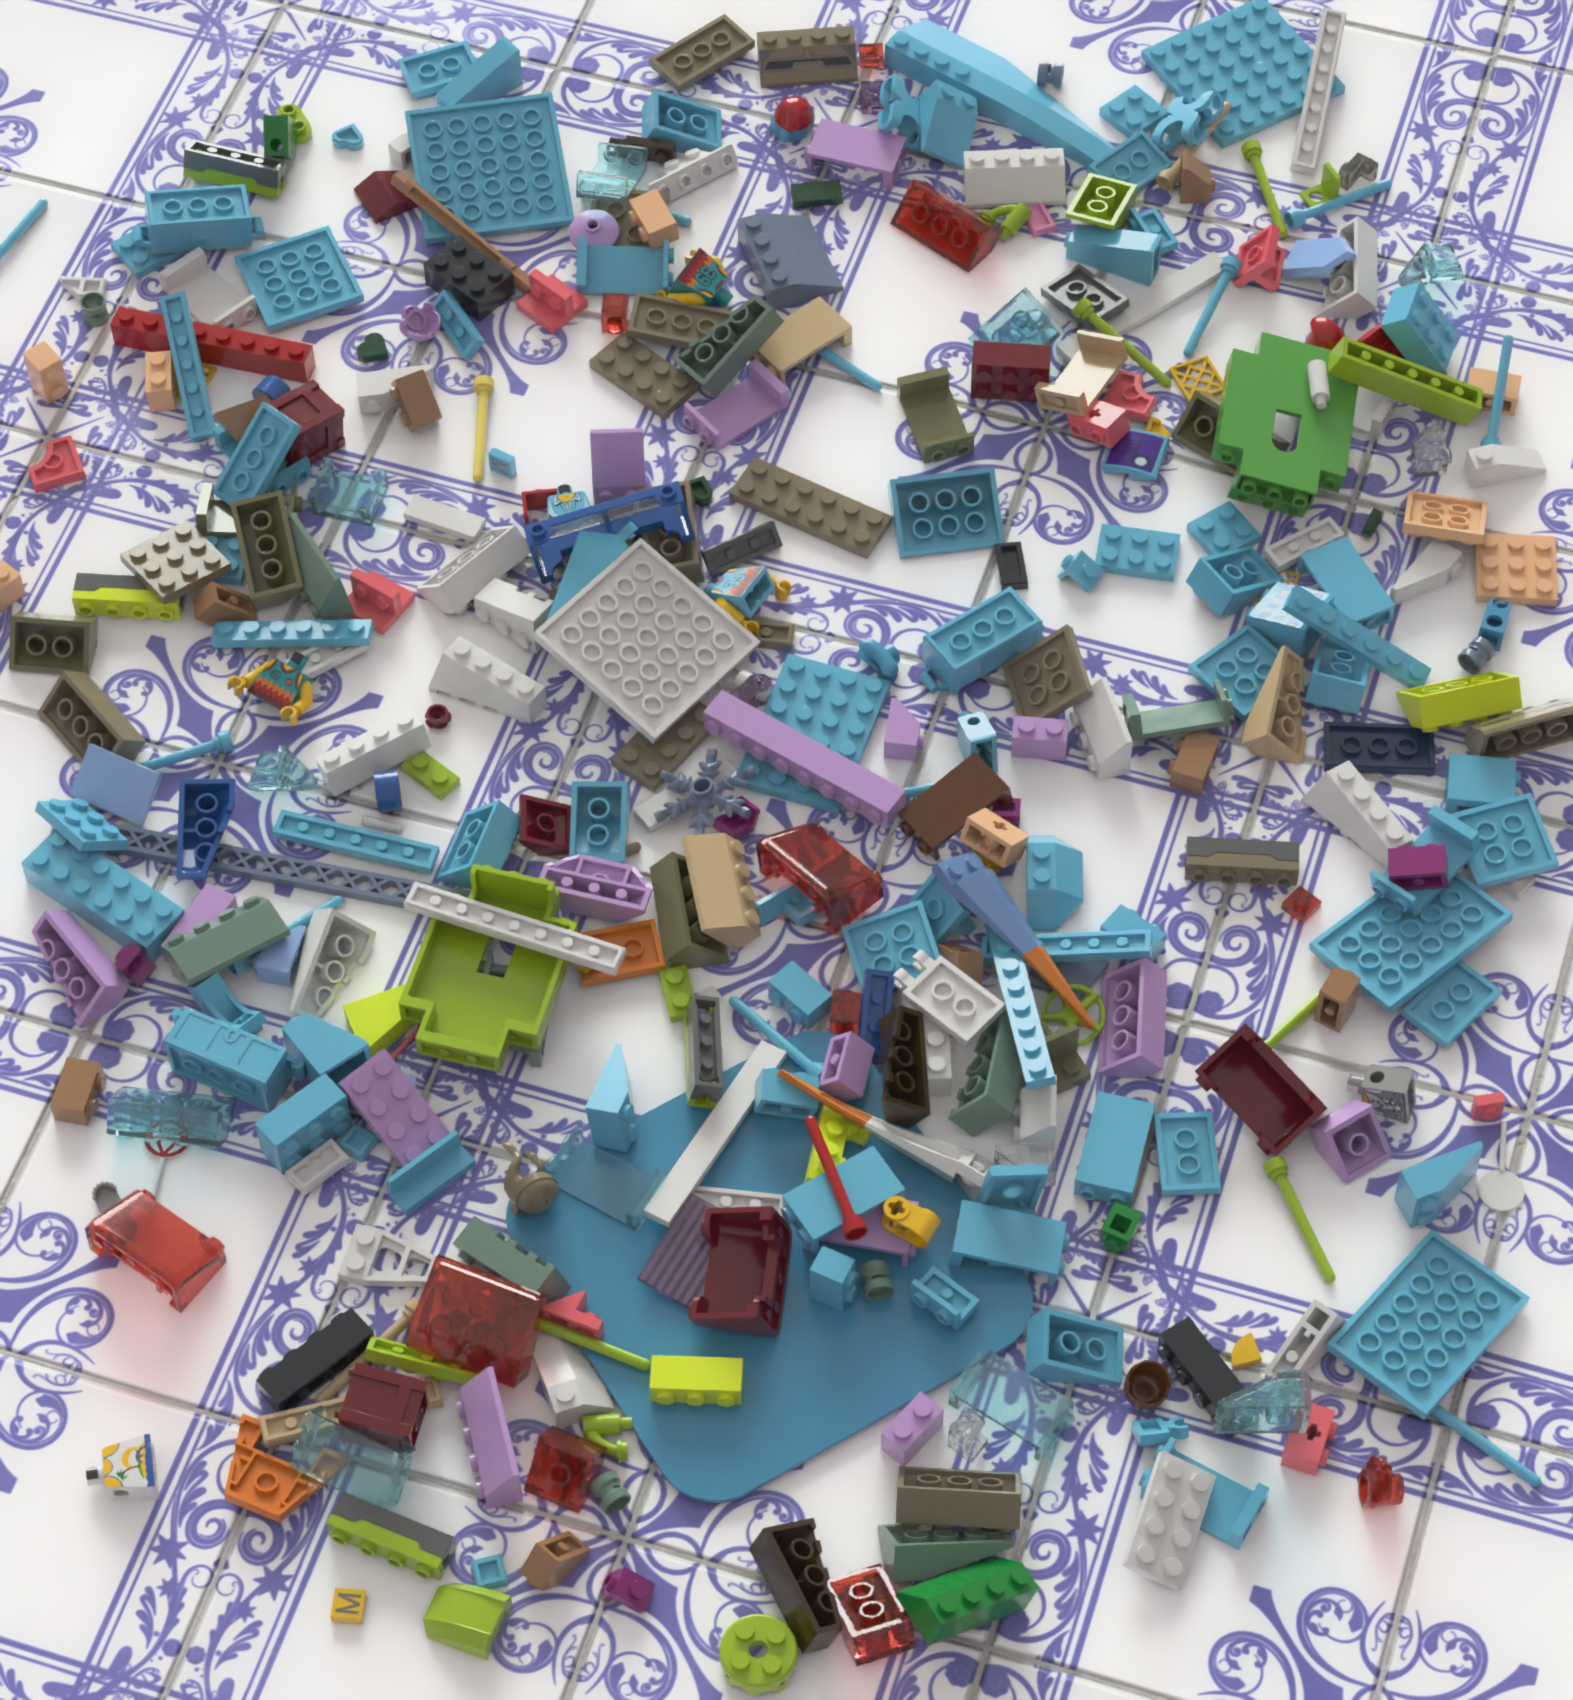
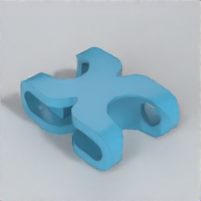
M894 73L881 85L880 102L885 109L878 113V128L886 134L897 128L904 137H907V148L916 153L921 150L920 96L923 93L921 92L918 97L913 99L905 89L904 80Z
M1217 90L1204 92L1193 103L1190 102L1188 96L1175 98L1167 110L1170 116L1159 122L1153 132L1152 141L1162 152L1171 151L1184 139L1189 147L1201 145L1209 134L1206 126L1213 124L1224 108V101ZM1212 100H1213V106H1212V109L1210 110L1208 107H1209V105L1211 104V102H1212ZM1165 133H1167L1168 136L1166 137L1165 141L1163 142V136H1164Z

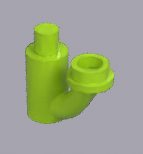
M1019 202L1018 204L1002 205L988 212L982 210L978 219L986 227H991V225H995L997 222L995 218L1009 214L1000 225L1001 231L997 234V237L1005 242L1009 236L1014 237L1032 215V211L1025 204Z
M619 1413L583 1416L584 1437L587 1438L592 1446L611 1456L618 1457V1463H622V1460H628L627 1442L617 1440V1445H614L601 1436L621 1435V1430L633 1429L632 1417L620 1418Z

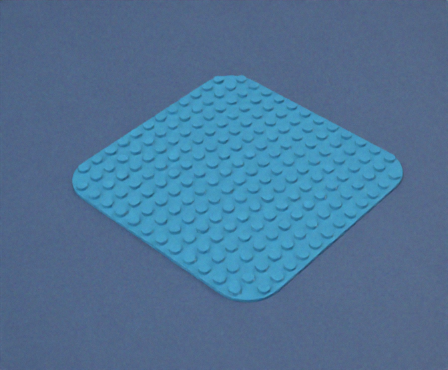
M809 1031L786 1039L812 1062L816 1061L824 1064L830 1039L838 1034L824 1031ZM787 1056L779 1068L790 1073L805 1072L789 1056ZM747 1060L723 1072L724 1088L718 1102ZM873 1064L869 1069L863 1096L846 1102V1104L886 1121L881 1104L883 1078ZM686 1092L635 1118L638 1125V1135L636 1140L631 1142L627 1152L596 1147L592 1141L546 1165L545 1172L555 1178L559 1188L558 1198L548 1210L540 1214H528L525 1212L521 1217H516L510 1211L512 1203L509 1200L506 1211V1224L510 1238L528 1253L531 1251L538 1255L544 1263L547 1264L549 1262L555 1266L571 1286L564 1297L580 1291H586L587 1306L583 1313H594L603 1320L605 1334L601 1341L646 1358L650 1362L652 1355L743 1358L742 1405L735 1404L731 1407H723L718 1404L704 1403L700 1406H692L687 1403L677 1402L670 1405H662L657 1402H651L650 1399L651 1367L649 1370L643 1371L580 1346L624 1416L632 1417L633 1430L662 1475L678 1492L691 1499L707 1503H724L740 1499L903 1408L920 1391L926 1395L1004 1351L1024 1334L1027 1329V1319L1032 1317L1033 1294L1030 1283L1021 1269L1009 1266L988 1267L986 1261L964 1256L960 1267L948 1265L962 1199L971 1201L958 1181L954 1178L952 1183L948 1182L871 1133L864 1146L850 1140L845 1141L842 1158L844 1157L847 1160L874 1146L905 1188V1199L919 1202V1207L934 1212L941 1220V1224L927 1247H917L916 1256L910 1257L908 1268L902 1267V1255L819 1241V1251L822 1246H825L855 1259V1272L858 1273L855 1286L858 1287V1291L853 1302H847L844 1310L839 1311L810 1298L809 1270L818 1253L814 1254L810 1250L803 1249V1245L796 1234L797 1229L791 1223L789 1226L792 1232V1247L781 1326L778 1335L758 1336L696 1326L689 1319L688 1306L704 1286L707 1272L686 1306L681 1302L709 1260L710 1250L679 1299L675 1300L673 1297L708 1243L706 1238L670 1295L668 1296L664 1293L701 1237V1228L661 1291L656 1288L701 1217H696L653 1286H650L648 1282L691 1216H685L644 1282L640 1280L641 1275L680 1216L678 1215L670 1228L644 1216V1209L713 1111V1109L687 1106ZM818 1101V1109H817L816 1113L814 1114V1117L816 1118L817 1123H818L819 1114H820V1110H821V1106H822V1103L819 1102V1101ZM753 1106L699 1186L784 1195L804 1184L813 1146L805 1120L756 1113ZM916 1124L909 1129L902 1127L912 1132L924 1135ZM884 1260L889 1265L890 1274L888 1278L893 1282L894 1293L883 1300H867L863 1290L865 1282L861 1280L859 1268L869 1261ZM932 1266L980 1300L979 1307L958 1330L950 1325L946 1326L939 1322L933 1312L926 1307L921 1308L916 1305L910 1296V1283L914 1279L919 1281Z

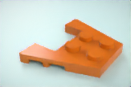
M243 1413L240 1419L233 1460H231L224 1492L225 1500L280 1523L344 1470L349 1464V1456L323 1447L309 1470L298 1467L257 1450L256 1448L262 1440L258 1419Z

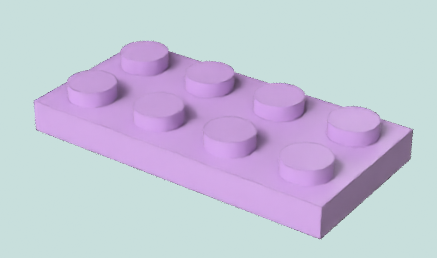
M385 1048L337 1084L401 1168L450 1133Z

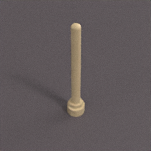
M1224 102V108L1218 119L1213 124L1206 126L1209 134L1205 140L1230 111L1231 104L1229 102ZM1201 145L1188 146L1185 150L1194 155ZM1181 156L1171 168L1162 170L1156 177V182L1162 189L1171 191L1178 183Z
M413 1297L404 1305L403 1315L379 1338L393 1341L410 1324L421 1323L429 1316V1311L417 1298ZM365 1351L315 1396V1403L330 1400L352 1378V1376H348V1369L354 1370L356 1362L365 1365L370 1362L364 1360Z

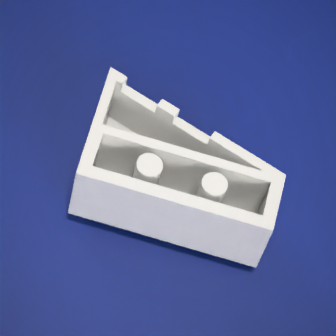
M494 578L474 597L477 617L481 621L489 622L495 626L501 634L509 635L515 639L521 647L529 648L537 654L543 647L532 636L546 622L554 601L551 599H547L545 602L538 600L535 593L523 594L518 592L519 587Z

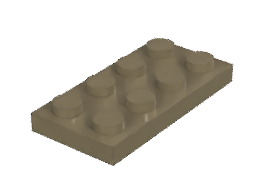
M723 14L649 58V66L680 93L755 48V40L726 14Z
M636 292L626 337L688 349L690 347L688 344L696 338L698 340L711 332L710 328L715 324H722L730 318L729 314L733 311L700 304H683L675 299Z
M624 331L589 360V367L665 420L699 391V383L635 338L626 337L627 333Z
M699 701L654 744L638 731L613 756L611 766L654 793L664 783V781L660 780V773L663 770H667L673 774L710 735L704 728L703 712L708 706Z

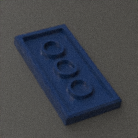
M1324 721V772L1349 760L1359 773L1434 776V732H1422V729L1412 727L1411 724Z

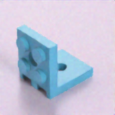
M1000 1164L989 1166L976 1202L1037 1216L1035 1207L1048 1176L1046 1164L1014 1166ZM987 1262V1266H988V1267H989V1266H1005V1265H1000V1264H996V1263Z

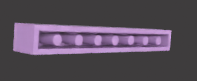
M723 690L720 691L703 712L704 728L711 735L719 736L729 741L733 747L741 748L752 754L755 759L767 762L780 773H787L796 778L802 785L818 790L824 797L836 800L849 811H856L873 824H879L888 828L898 816V812L905 807V789Z

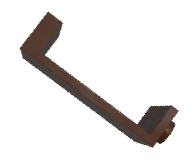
M974 752L898 812L901 822L899 827L908 838L912 836L917 841V847L925 856L930 854L935 861H938L940 859L938 847L963 829L968 816L984 808L988 809L997 801L1004 807L1013 801L1010 787Z

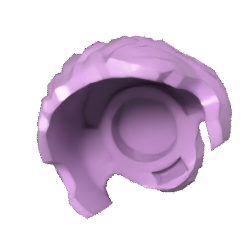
M430 302L423 303V309L413 305L405 306L402 309V320L399 322V329L404 336L414 341L422 342L432 339L438 333L441 318Z

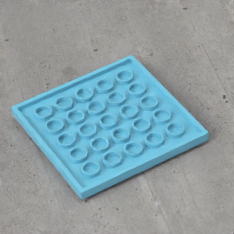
M1252 0L1141 50V58L1176 97L1188 96L1190 102L1193 103L1204 92L1217 90L1223 101L1231 104L1230 111L1210 134L1215 142L1224 149L1301 113L1314 51L1267 0ZM1334 75L1330 99L1345 93V85L1336 75ZM1212 100L1211 104H1210L1209 107H1208L1210 110L1212 109V106H1213V100Z
M552 92L405 111L415 181L479 236L486 237L570 226L574 220V213ZM420 207L426 244L448 242L456 238V236Z

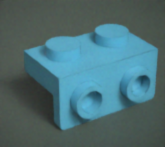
M1134 207L1129 209V217L1126 220L1129 230L1163 235L1161 255L1178 249L1179 241L1156 208L1140 214Z
M934 1266L919 1281L914 1279L910 1283V1296L914 1303L921 1308L926 1307L935 1314L939 1322L946 1326L950 1325L956 1330L980 1305L978 1298Z

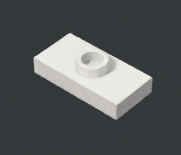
M331 1138L288 1169L285 1174L287 1179L305 1196L350 1163V1158Z

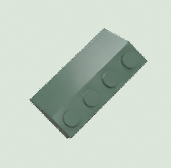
M295 512L290 513L288 519L304 587L298 594L304 603L310 602L311 605L308 607L316 620L319 618L321 620H339L354 611L342 581Z
M252 896L243 901V906L235 910L233 908L226 909L218 914L219 918L211 922L202 921L194 925L193 931L185 935L179 933L170 937L167 940L168 943L161 946L174 977L192 985L291 935L270 900L264 897Z

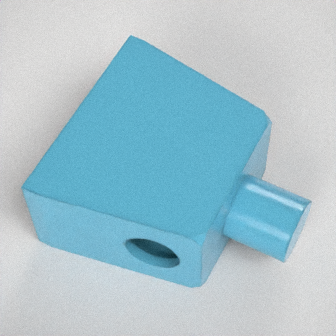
M964 711L960 713L957 717L958 746L964 760L976 752L997 773V735L984 712L972 713L971 711ZM976 746H979V747L981 748L982 751H981L980 754H979V752H978Z

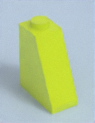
M406 984L343 1005L345 1020L350 1032L367 1041L371 1057L383 1048H389L416 1024V1022L403 1020L400 1016L399 1001Z

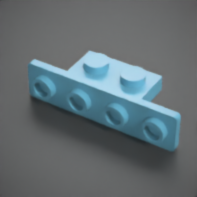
M844 850L756 902L755 908L760 917V924L764 925L785 913L797 925L802 927L845 901L844 891L835 885L834 882L851 872L848 853Z

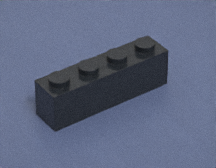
M352 1308L344 1313L337 1314L329 1325L321 1331L313 1332L304 1344L297 1349L288 1351L283 1360L275 1366L268 1367L262 1371L259 1378L256 1379L259 1394L276 1412L297 1407L340 1374L364 1352L371 1336H375L374 1331Z
M1189 1316L1159 1334L1157 1352L1160 1358L1165 1363L1169 1362L1174 1368L1178 1381L1183 1386L1187 1385L1191 1390L1195 1403L1200 1409L1204 1408L1211 1416L1210 1420L1218 1432H1223L1229 1440L1258 1422L1261 1408Z

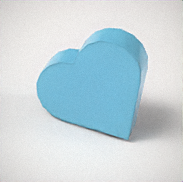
M354 123L340 128L332 134L333 146L338 149L347 148L350 151H359L364 146L363 135Z

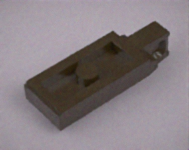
M627 135L625 139L610 137L607 145V154L617 158L622 156L636 161L657 162L662 165L669 160L677 159L676 146L671 141Z

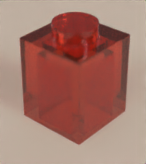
M603 293L601 309L602 333L621 334L624 331L627 333L630 314L629 294Z
M833 990L830 1013L831 1033L840 1035L852 1031L858 1036L862 993L852 990Z

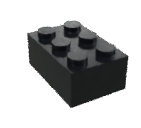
M457 236L423 263L426 285L439 294L443 289L451 291L463 310L478 322H481L515 294L513 273L461 236Z

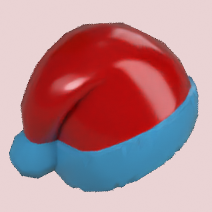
M798 96L783 99L771 116L770 128L772 133L783 143L804 139L811 132L815 121L812 106L807 100Z
M1315 316L1310 321L1311 331L1306 336L1304 343L1333 350L1344 336H1347L1345 331L1334 321L1324 316Z

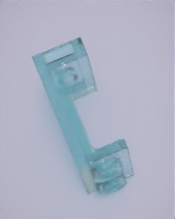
M326 459L323 468L320 467L317 471L315 486L311 487L308 492V502L311 503L312 514L372 527L389 488L387 471L376 468L373 477L334 469L332 460Z

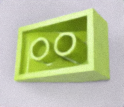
M1089 173L1068 208L1065 217L1114 230L1126 224V220L1129 217V209L1135 207L1137 185Z

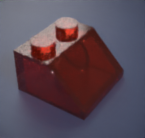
M552 1425L539 1436L523 1491L580 1513L591 1493V1483L600 1475L608 1448Z

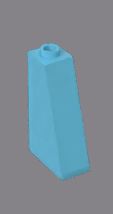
M502 37L436 94V107L499 99L523 85L520 50L507 37Z
M1077 224L1073 232L1067 234L1064 241V247L1067 248L1066 259L1150 287L1160 270L1163 235L1122 229L1112 230L1105 227Z

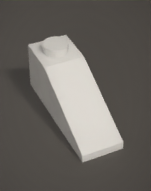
M427 364L355 373L361 414L387 411L399 404L393 401L389 390L392 388L391 383L395 379L423 369L430 387L435 385L433 365Z
M1490 444L1468 449L1463 471L1471 488L1476 489L1546 473L1547 468L1538 449Z
M1434 538L1392 586L1390 599L1395 605H1398L1445 586L1451 578L1455 579L1461 572L1463 552L1444 541Z
M1314 1299L1263 1373L1286 1390H1289L1328 1352L1326 1350L1327 1343L1347 1320L1317 1299Z

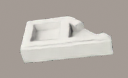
M60 276L61 285L78 302L88 292H99L105 297L108 285L106 278Z

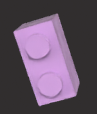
M1014 716L1011 757L1066 761L1069 720Z
M852 1031L831 1037L819 1087L844 1103L861 1098L866 1089V1081L872 1065L875 1048Z
M920 1391L881 1433V1450L901 1466H906L943 1426L944 1409Z

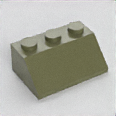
M17 612L11 615L9 669L59 674L63 671L86 672L90 675L97 647L98 618Z

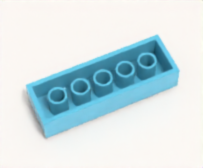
M56 829L21 862L28 883L121 946L129 947L132 943L136 944L152 962H155L163 954L162 943L185 913L182 907L98 851L80 852Z

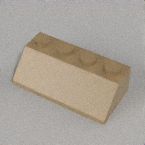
M726 833L686 835L682 837L701 931L733 950H737L760 937V917L755 908V894L751 889L749 881L750 871L745 863L743 844Z

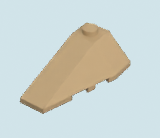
M1286 645L1281 646L1246 720L1242 744L1260 758L1300 764L1302 763L1306 745V731L1302 730L1301 717L1305 716V707L1301 706L1300 692L1304 691L1303 659Z

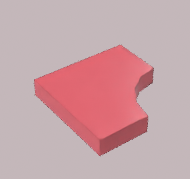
M1123 370L1118 371L1102 399L1103 402L1126 409L1128 418L1144 422L1149 421L1158 404L1156 397L1148 395L1143 390L1144 379L1142 374Z
M71 435L46 442V453L43 459L38 464L28 468L36 493L86 479L85 471Z

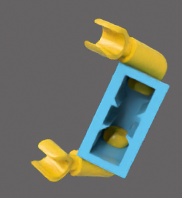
M752 566L726 571L717 584L711 583L707 586L706 594L750 633L754 632L756 635H759V624L754 620L746 621L745 618L753 616L773 589H775L774 596L777 600L786 601L787 596L790 595L791 584L787 580L775 581V577L768 573L766 566Z

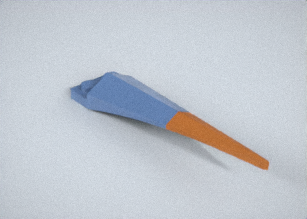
M975 851L936 863L931 870L944 889L978 916L1020 954L1052 987L1086 1028L1091 1030L1095 1026L993 869H987Z

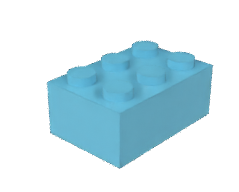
M1420 282L1395 288L1381 322V328L1406 360L1439 373L1446 372L1459 337L1457 329L1444 315V312L1432 299L1430 293L1426 291Z
M326 1073L255 1123L261 1152L282 1175L329 1139L346 1133L352 1125L347 1096Z

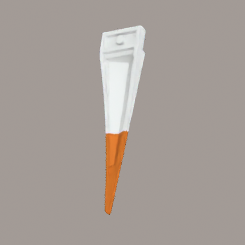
M780 1069L777 1074L778 1077L950 1183L959 1174L962 1176V1181L966 1184L981 1188L988 1167L996 1166L973 1150L912 1132L865 1113L822 1092L783 1069Z

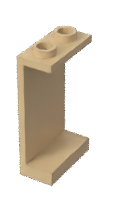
M819 296L784 318V322L754 354L750 362L758 359L785 385L786 371L836 340L844 348L852 343V325Z
M1078 330L1076 335L1080 349L1054 384L1038 382L1034 390L1039 408L1084 417L1128 359L1123 338Z

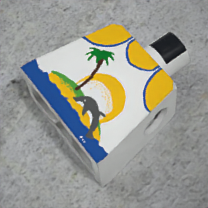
M144 1434L104 1447L102 1449L103 1465L86 1468L88 1486L105 1484L108 1497L111 1500L159 1499L155 1449L150 1434Z

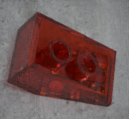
M881 1563L830 1578L827 1581L830 1592L834 1593L843 1626L841 1630L842 1638L856 1667L916 1648L912 1620L895 1596L897 1592Z

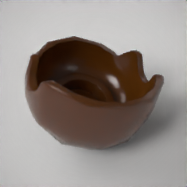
M1144 1360L1131 1367L1125 1377L1123 1391L1128 1402L1138 1409L1152 1410L1162 1405V1402L1166 1400L1172 1380L1167 1369L1160 1363Z

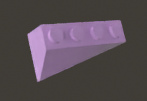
M45 910L31 932L45 961L50 962L53 967V977L56 983L61 984L65 991L66 997L64 1000L68 1008H73L77 1016L74 1019L77 1027L84 1028L116 1008L130 985L69 910Z

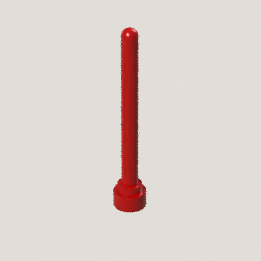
M807 1116L805 1118V1125L844 1218L842 1220L843 1225L841 1226L844 1236L848 1241L858 1240L868 1232L866 1223L862 1217L854 1213L816 1118L814 1116Z

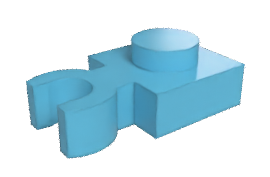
M1161 1417L1132 1421V1433L1140 1446L1155 1447L1159 1444L1167 1443L1170 1437L1175 1439L1188 1438L1189 1426L1184 1425L1183 1417H1174L1169 1421H1163Z

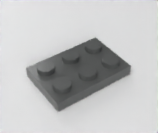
M1080 264L1040 287L1041 296L1089 330H1093L1096 327L1087 319L1085 321L1082 318L1078 319L1071 313L1083 297H1086L1093 303L1094 312L1104 321L1109 320L1130 306L1128 297Z

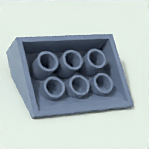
M757 213L737 219L738 241L769 306L774 310L816 299L819 296L823 297L843 291V285L808 216Z

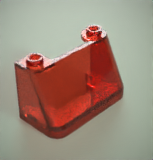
M808 822L773 833L756 843L759 872L767 879L773 876L777 879L782 875L813 901L814 911L825 914L828 921L824 925L833 934H836L841 930V927L849 924L884 897L882 885L884 881L882 876L876 870L869 869L841 846L818 823Z
M137 1189L132 1191L92 1219L85 1227L89 1249L100 1257L106 1253V1256L110 1259L115 1256L154 1283L157 1292L160 1294L164 1292L172 1297L169 1305L180 1313L185 1310L227 1262L226 1254L223 1251L225 1246L220 1240L213 1236L211 1238L207 1237L158 1203L156 1198L145 1189L142 1191Z

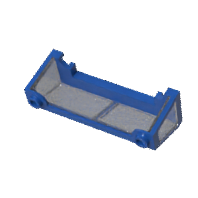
M679 481L523 526L528 547L541 583L546 584L555 581L554 571L557 567H565L562 557L572 553L580 531L618 534L631 521L638 528L634 533L635 535L665 527L667 537L675 533L682 538L683 543L695 540Z

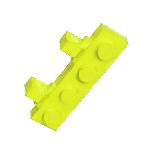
M822 1104L818 1125L833 1162L837 1166L846 1161V1158H842L845 1141L850 1140L864 1146L869 1139L870 1133ZM814 1144L804 1183L825 1172Z

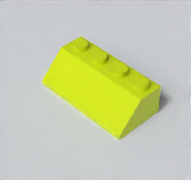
M1489 671L1396 691V697L1411 726L1422 729V732H1435L1439 730V726L1447 725V727L1464 725L1463 721L1471 719L1472 722L1486 721L1490 715L1511 714L1513 710L1523 709L1519 676L1498 671Z

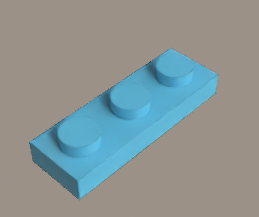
M443 289L432 303L433 307L440 315L442 328L462 357L471 360L485 343V340L451 291Z

